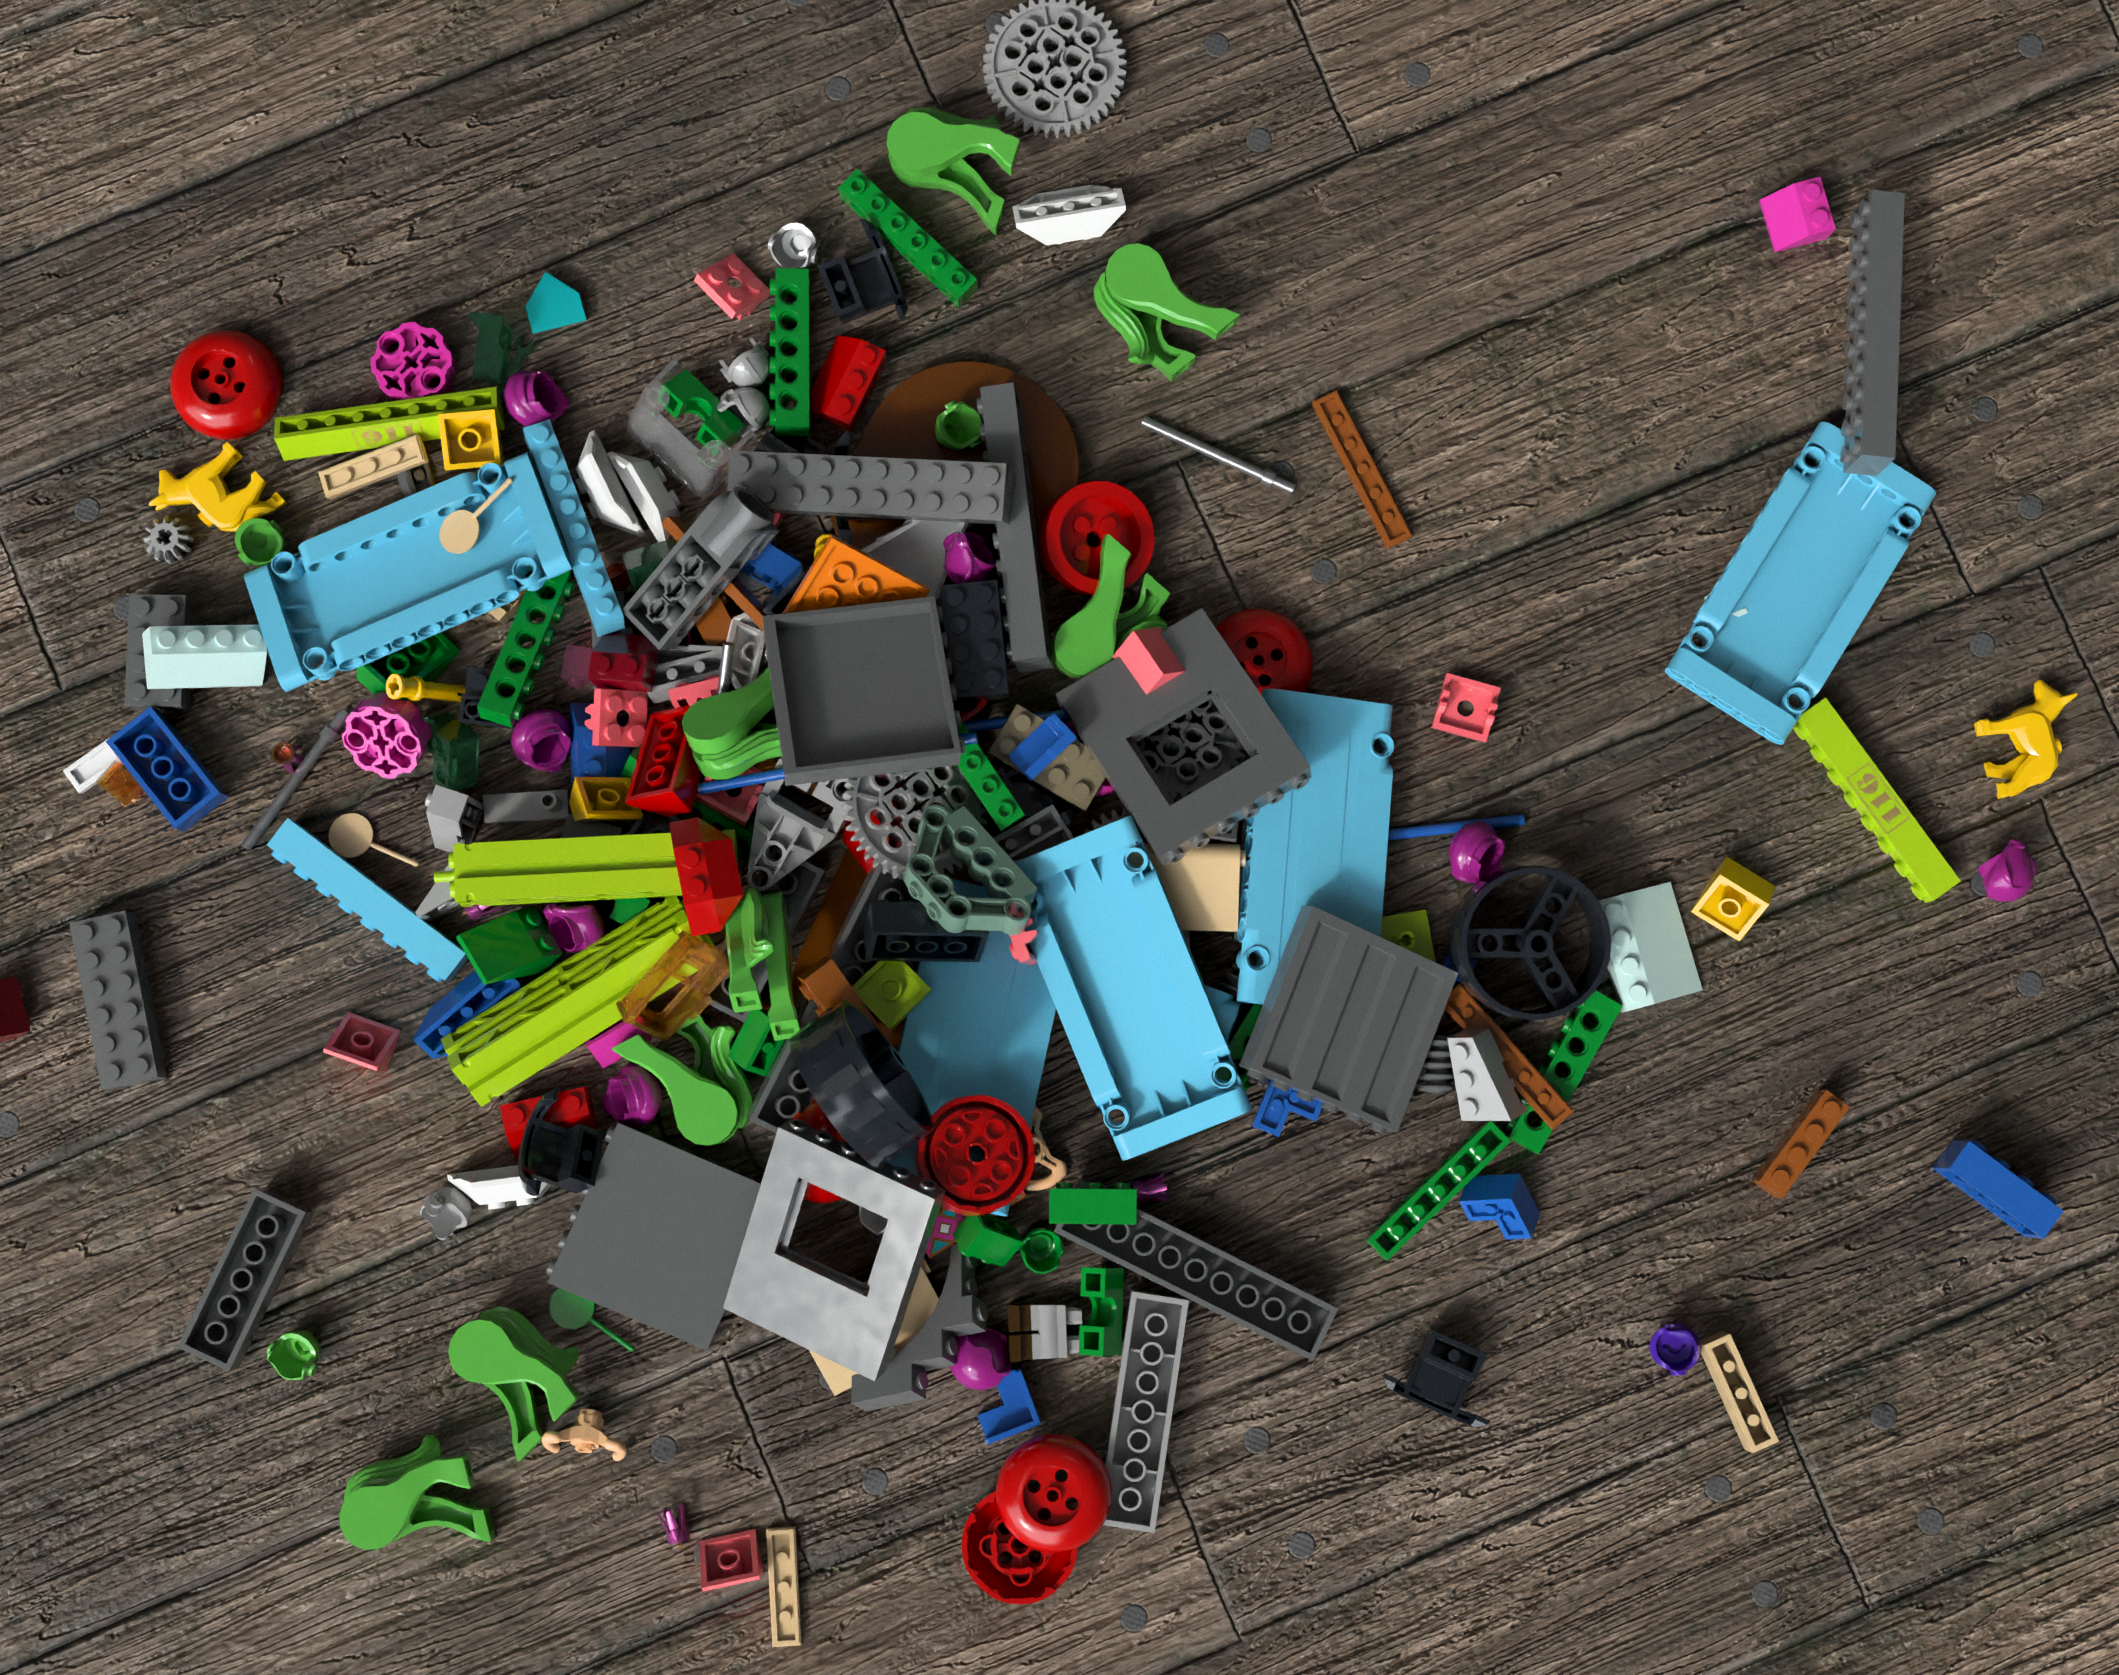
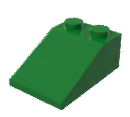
M438 633L357 668L356 679L375 696L378 693H386V682L392 674H400L403 678L419 676L426 682H433L460 653V650L442 633ZM406 697L400 698L401 700H409Z
M535 907L515 910L465 931L456 937L484 985L542 973L563 954Z

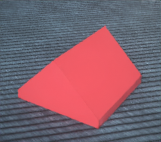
M1161 627L1133 630L1112 656L1113 659L1120 656L1146 695L1185 672V669L1160 634L1163 631Z
M347 1012L325 1045L323 1052L375 1071L386 1072L401 1030Z
M755 1529L699 1541L701 1585L703 1591L759 1580L763 1576L764 1568Z

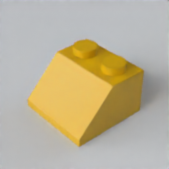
M495 409L438 414L445 470L478 468L487 463H496L500 466L504 463L501 434Z
M575 777L569 799L574 821L630 822L642 819L643 813L641 809L630 806L625 802L631 778Z
M1726 857L1711 876L1691 912L1740 941L1769 906L1775 886Z

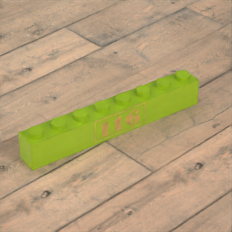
M497 387L277 417L275 418L274 439L283 460L287 461L385 447L416 434L420 435L423 441L441 439L438 414L495 409L499 430H505L504 407Z
M1827 698L1820 700L1804 711L1793 727L1795 733L1800 739L1806 740L1812 748L1810 752L1814 759L1819 763L1822 762L1827 768V776L1831 782L1841 787L1845 793L1844 799L1847 804L1853 809L1856 808L1862 816L1860 820L1864 827L1870 832L1873 831L1879 839L1877 843L1885 854H1890L1896 862L1894 867L1902 877H1907L1913 885L1911 890L1919 900H1924L1925 903L1931 902L1961 882Z

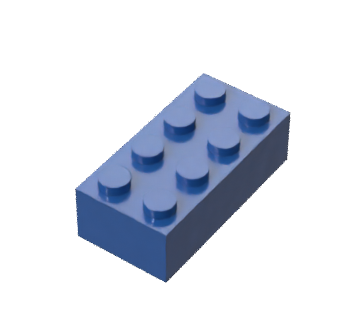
M150 706L105 741L174 829L186 832L229 798L165 715L154 707Z
M1964 1139L1963 1141H1951L1932 1168L2024 1237L2044 1239L2063 1213V1210L2056 1206L2058 1201L2045 1192L2040 1194L2032 1188L2034 1183L2025 1176L2019 1174L2017 1177L2009 1171L2011 1166L1998 1157L1993 1159L1985 1153L1987 1148L1978 1141L1972 1140L1970 1142Z

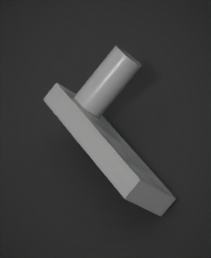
M553 790L483 795L484 823L567 819V815L570 813L569 791Z

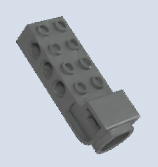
M736 487L732 491L720 494L706 507L621 611L659 650L675 649L749 560H756L779 533V530L772 524L774 515L752 493Z

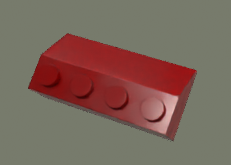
M689 705L650 714L625 800L628 805L666 817L691 812L701 772L698 769L682 726V720L685 712L690 708Z

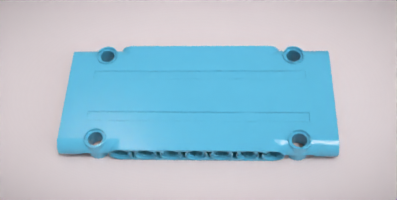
M1820 422L1800 455L1794 460L1793 466L1786 471L1711 590L1712 594L1708 595L1693 619L1694 624L1682 639L1681 645L1665 669L1666 674L1769 741L1780 745L1784 744L1803 711L1809 707L1811 698H1814L1824 685L1909 546L1910 541L1908 540L1919 527L1923 515L1936 496V492L1931 486L1893 462L1877 476L1843 473L1844 463L1840 461V454L1844 446L1845 436L1841 435L1839 428L1827 422ZM1805 458L1810 459L1813 462L1814 467L1808 466L1805 462ZM1900 518L1905 519L1909 527L1904 526ZM1747 607L1748 613L1740 617L1733 615V613ZM1692 636L1698 637L1702 641L1703 646H1696L1692 641ZM1789 697L1797 701L1798 708L1790 705Z
M526 452L505 461L500 466L496 463H487L479 469L477 476L471 472L459 474L308 539L298 546V553L292 555L289 552H280L274 556L270 565L266 564L245 573L244 579L275 674L283 690L288 692L316 679L329 680L335 676L337 670H354L508 604L518 598L519 592L525 589L527 591H536L543 586L546 580L572 570L573 565L537 468L530 454ZM498 477L496 481L490 483L494 478ZM508 478H512L513 482L477 517L480 523V535L476 544L469 551L462 554H454L447 551L440 541V528L445 518L457 510H467L474 513ZM529 571H533L530 576L525 577ZM322 660H324V662L322 663V665L319 666V667H317V665L319 664V662H321Z
M1262 689V697L1311 767L1312 778L1309 779V782L1304 787L1298 790H1290L1284 794V797L1275 804L1268 803L1260 808L1255 816L1246 819L1244 843L1246 861L1245 867L1242 868L1237 932L1238 940L1242 942V949L1236 957V963L1240 969L1237 1002L1263 1005L1301 906H1315L1381 937L1393 769L1391 764H1389V756L1394 749V742L1391 738L1392 705L1281 689ZM1374 741H1377L1379 743L1381 748L1380 753H1377L1375 751L1373 746ZM1251 952L1257 957V963L1254 967L1249 962Z
M1127 816L1015 862L1037 887L1035 894L1037 907L1035 910H1031L1029 916L1034 922L1025 928L1026 932L1038 931V935L1030 942V946L1096 1105L1100 1106L1104 1123L1111 1132L1122 1161L1251 1111V1104L1238 1075L1237 1067L1230 1055L1231 1049L1163 882L1158 871L1154 869L1151 863L1150 854L1145 848L1133 816ZM1132 852L1142 854L1144 863L1141 867H1133L1130 864L1129 855ZM1219 1067L1229 1068L1232 1077L1226 1081L1219 1079L1216 1075V1070ZM1120 1109L1123 1111L1125 1120L1119 1123L1113 1121L1110 1116L1111 1110Z
M951 879L953 890L957 895L968 898H988L986 887ZM1035 899L1030 904L1031 910H1035L1037 907V900ZM989 931L980 962L918 961L916 974L932 989V992L905 1017L897 1052L920 1089L931 1115L941 1106L955 1098L986 1095L1000 1099L1012 1106L1024 1118L1030 1128L1056 1007L1039 965H1027L1020 963L1019 960H1015L1009 948V944L1012 943L1009 934L1003 931ZM916 1144L887 1163L895 1167H904L911 1174L918 1177L915 1166ZM973 1146L969 1149L971 1161L980 1162L983 1160L984 1151L981 1147ZM1010 1203L990 1214L1008 1216Z

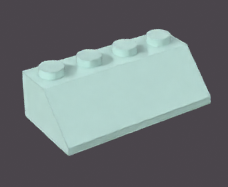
M260 625L150 626L142 633L147 689L249 687L263 685L267 646Z

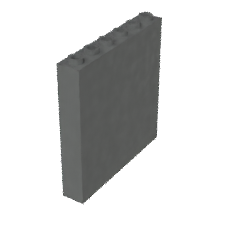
M935 596L762 616L785 786L960 765L961 754H965V741L963 736L958 737L957 727H961L959 710H954L953 701L957 700L955 684L949 683L948 675H952L951 659L945 658L944 649H948L946 632H941L940 624H943V612L941 606L936 607Z
M618 1122L616 1127L611 1125L604 1141L609 1144L605 1153L601 1152L595 1186L581 1192V1194L585 1195L584 1201L581 1206L576 1204L569 1220L574 1222L569 1233L564 1231L558 1247L562 1251L558 1259L552 1258L546 1274L550 1275L547 1283L708 1350L725 1311L723 1309L761 1181L626 1123Z

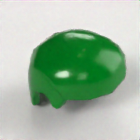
M1036 1227L1027 1232L1022 1239L1024 1243L1020 1247V1253L1026 1267L1034 1273L1042 1274L1051 1272L1059 1267V1261L1064 1252L1059 1234L1049 1227Z

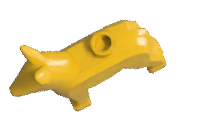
M226 442L223 445V450L216 458L193 469L181 479H177L173 473L166 469L160 470L159 495L149 502V506H156V510H161L169 506L194 504L201 511L197 516L208 527L214 524L222 531L236 532L238 527L246 520L271 515L287 504V502L277 492L265 502L258 501L267 482L256 471L251 474V482L247 487L230 493L223 478L243 456L230 443Z
M2037 680L2034 683L2033 693L2035 701L2033 704L2020 707L2001 720L1990 721L1989 719H1983L1974 723L1977 737L2009 734L2014 746L2021 754L2004 765H1995L1991 762L1984 763L1987 777L2010 780L2008 783H1996L1998 799L2018 795L2028 787L2050 779L2052 773L2058 767V754H2061L2062 751L2060 740L2057 737L2054 738L2051 723L2064 706L2072 701L2078 693L2075 692L2063 696L2044 681Z

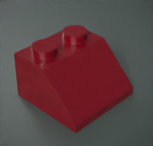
M605 634L592 650L588 679L597 688L652 692L659 649L643 635Z
M17 977L0 979V1043L18 1038L30 1031V1016L25 1011L22 1000L23 989L18 984Z

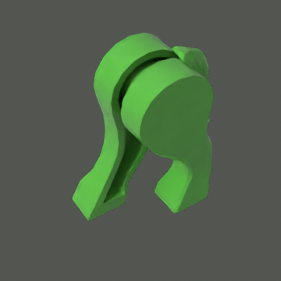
M918 107L910 109L906 114L893 122L887 135V149L893 174L901 183L913 188L942 189L959 195L978 213L987 228L994 235H997L1005 210V200L991 191L979 174L962 158L974 153L989 154L1008 175L1012 176L1020 150V138L1001 131V124L993 116L986 120H971L932 107Z
M1139 243L1127 244L1117 249L1109 258L1106 274H1101L1093 289L1094 299L1099 311L1123 336L1130 349L1128 361L1139 365L1150 363L1153 367L1159 369L1171 382L1195 364L1196 356L1193 353L1167 344L1160 328L1162 319L1179 326L1201 331L1214 340H1217L1240 321V314L1235 311L1209 306L1188 297L1172 280L1160 254L1151 247Z
M1106 534L1103 537L1100 552V575L1094 594L1082 609L1058 626L1050 638L1053 663L1060 672L1069 677L1082 679L1114 660L1112 656L1133 630L1161 627L1162 630L1169 628V625L1158 614L1170 593L1148 573L1142 576L1137 604L1131 610L1119 614L1123 598L1125 569L1131 553L1110 534Z
M768 667L754 682L731 692L701 699L691 705L685 712L682 720L683 730L692 749L698 769L704 776L715 780L729 779L739 776L758 762L781 757L777 724L772 725L759 722L774 707Z
M749 887L725 923L730 968V1000L736 1013L762 1009L761 996L755 982L753 969L756 964L766 959L771 996L768 1018L775 1041L789 1039L800 1031L801 1027L793 998L792 943L785 897L783 892L761 894L758 889Z
M696 1009L667 1023L668 1027L692 1043L695 1049L696 1061L693 1069L679 1058L653 1045L641 1034L612 1048L614 1052L623 1058L639 1064L660 1079L671 1098L678 1129L686 1139L700 1145L725 1143L749 1122L746 1116L754 1102V1094L739 1065L728 1057L732 1048L731 1041L735 1035V1029L731 1025L723 1024L712 1029L706 1024L703 1016Z
M500 1306L487 1310L480 1314V1319L467 1322L457 1329L450 1340L448 1354L451 1366L456 1373L467 1381L484 1384L497 1394L504 1403L510 1417L512 1443L518 1462L523 1460L537 1446L544 1434L538 1422L534 1394L530 1383L536 1384L544 1390L554 1422L559 1420L581 1396L579 1391L569 1382L566 1375L578 1360L579 1351L577 1347L572 1346L567 1349H561L551 1345L519 1312Z
M429 1434L424 1437L421 1446L411 1454L376 1462L356 1472L347 1482L344 1502L339 1513L340 1528L345 1538L354 1546L364 1550L379 1549L415 1530L430 1526L449 1527L471 1538L486 1542H492L496 1538L489 1507L470 1506L446 1496L426 1493V1490L438 1482H445L467 1489L476 1485L468 1453L451 1457L441 1456V1446L438 1438L435 1435Z

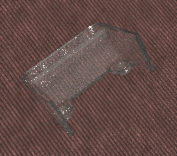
M674 358L644 388L627 421V430L639 445L694 496L707 497L728 477L730 450L753 451L759 441L756 434L750 430L732 449L720 440H712L699 450L661 415L670 402L669 392L663 384L683 371L679 362Z

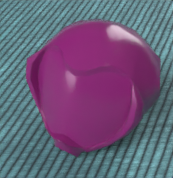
M522 370L515 372L509 377L505 386L504 402L508 413L513 419L526 427L550 420L552 423L569 407V398L559 389L552 377L544 371Z
M953 532L943 542L945 549V562L943 566L949 578L955 584L988 581L992 570L996 566L993 555L983 543L985 539L973 532Z
M537 709L522 716L513 730L511 739L516 759L527 766L541 771L554 773L561 770L571 748L569 721L558 710Z
M1483 821L1464 825L1454 834L1448 850L1453 877L1459 881L1477 883L1493 872L1501 870L1505 841L1498 838L1497 832L1492 826Z
M2012 838L2002 853L1978 867L1979 873L1983 878L1982 884L1985 888V894L1989 899L1998 902L2015 901L2023 897L2033 885V879L2038 869L2033 858L2025 850L2024 847L2026 846L2019 838Z
M553 902L548 904L543 910L548 920L549 931L555 938L560 950L578 953L605 936L606 926L604 918L593 905L580 903L556 905Z
M636 1063L628 1064L615 1074L613 1078H610L604 1100H602L604 1111L618 1121L630 1126L642 1127L653 1122L662 1106V1086L657 1077L649 1070Z
M986 1328L984 1332L956 1337L958 1344L956 1365L950 1366V1369L956 1380L969 1389L983 1391L999 1385L1003 1378L1010 1374L1012 1368L1005 1333Z

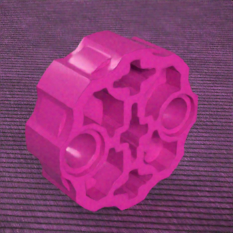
M416 322L402 323L399 328L393 331L384 332L379 337L377 349L371 357V372L376 376L380 389L392 401L448 394L451 391L453 377L457 374V359L452 354L449 343L437 330L419 326ZM429 340L430 342L437 344L439 349L428 346V343L426 341ZM399 343L397 351L388 353V348L391 344ZM414 362L418 364V367L414 368L410 367V365ZM434 378L441 379L439 386L429 388L431 380ZM390 381L400 385L402 390L399 391L391 387Z
M378 693L373 698L362 699L345 720L346 730L342 734L344 747L351 752L354 762L365 771H373L382 778H396L398 774L410 773L428 751L427 743L431 738L430 726L421 717L420 709L409 700L391 699L387 693Z

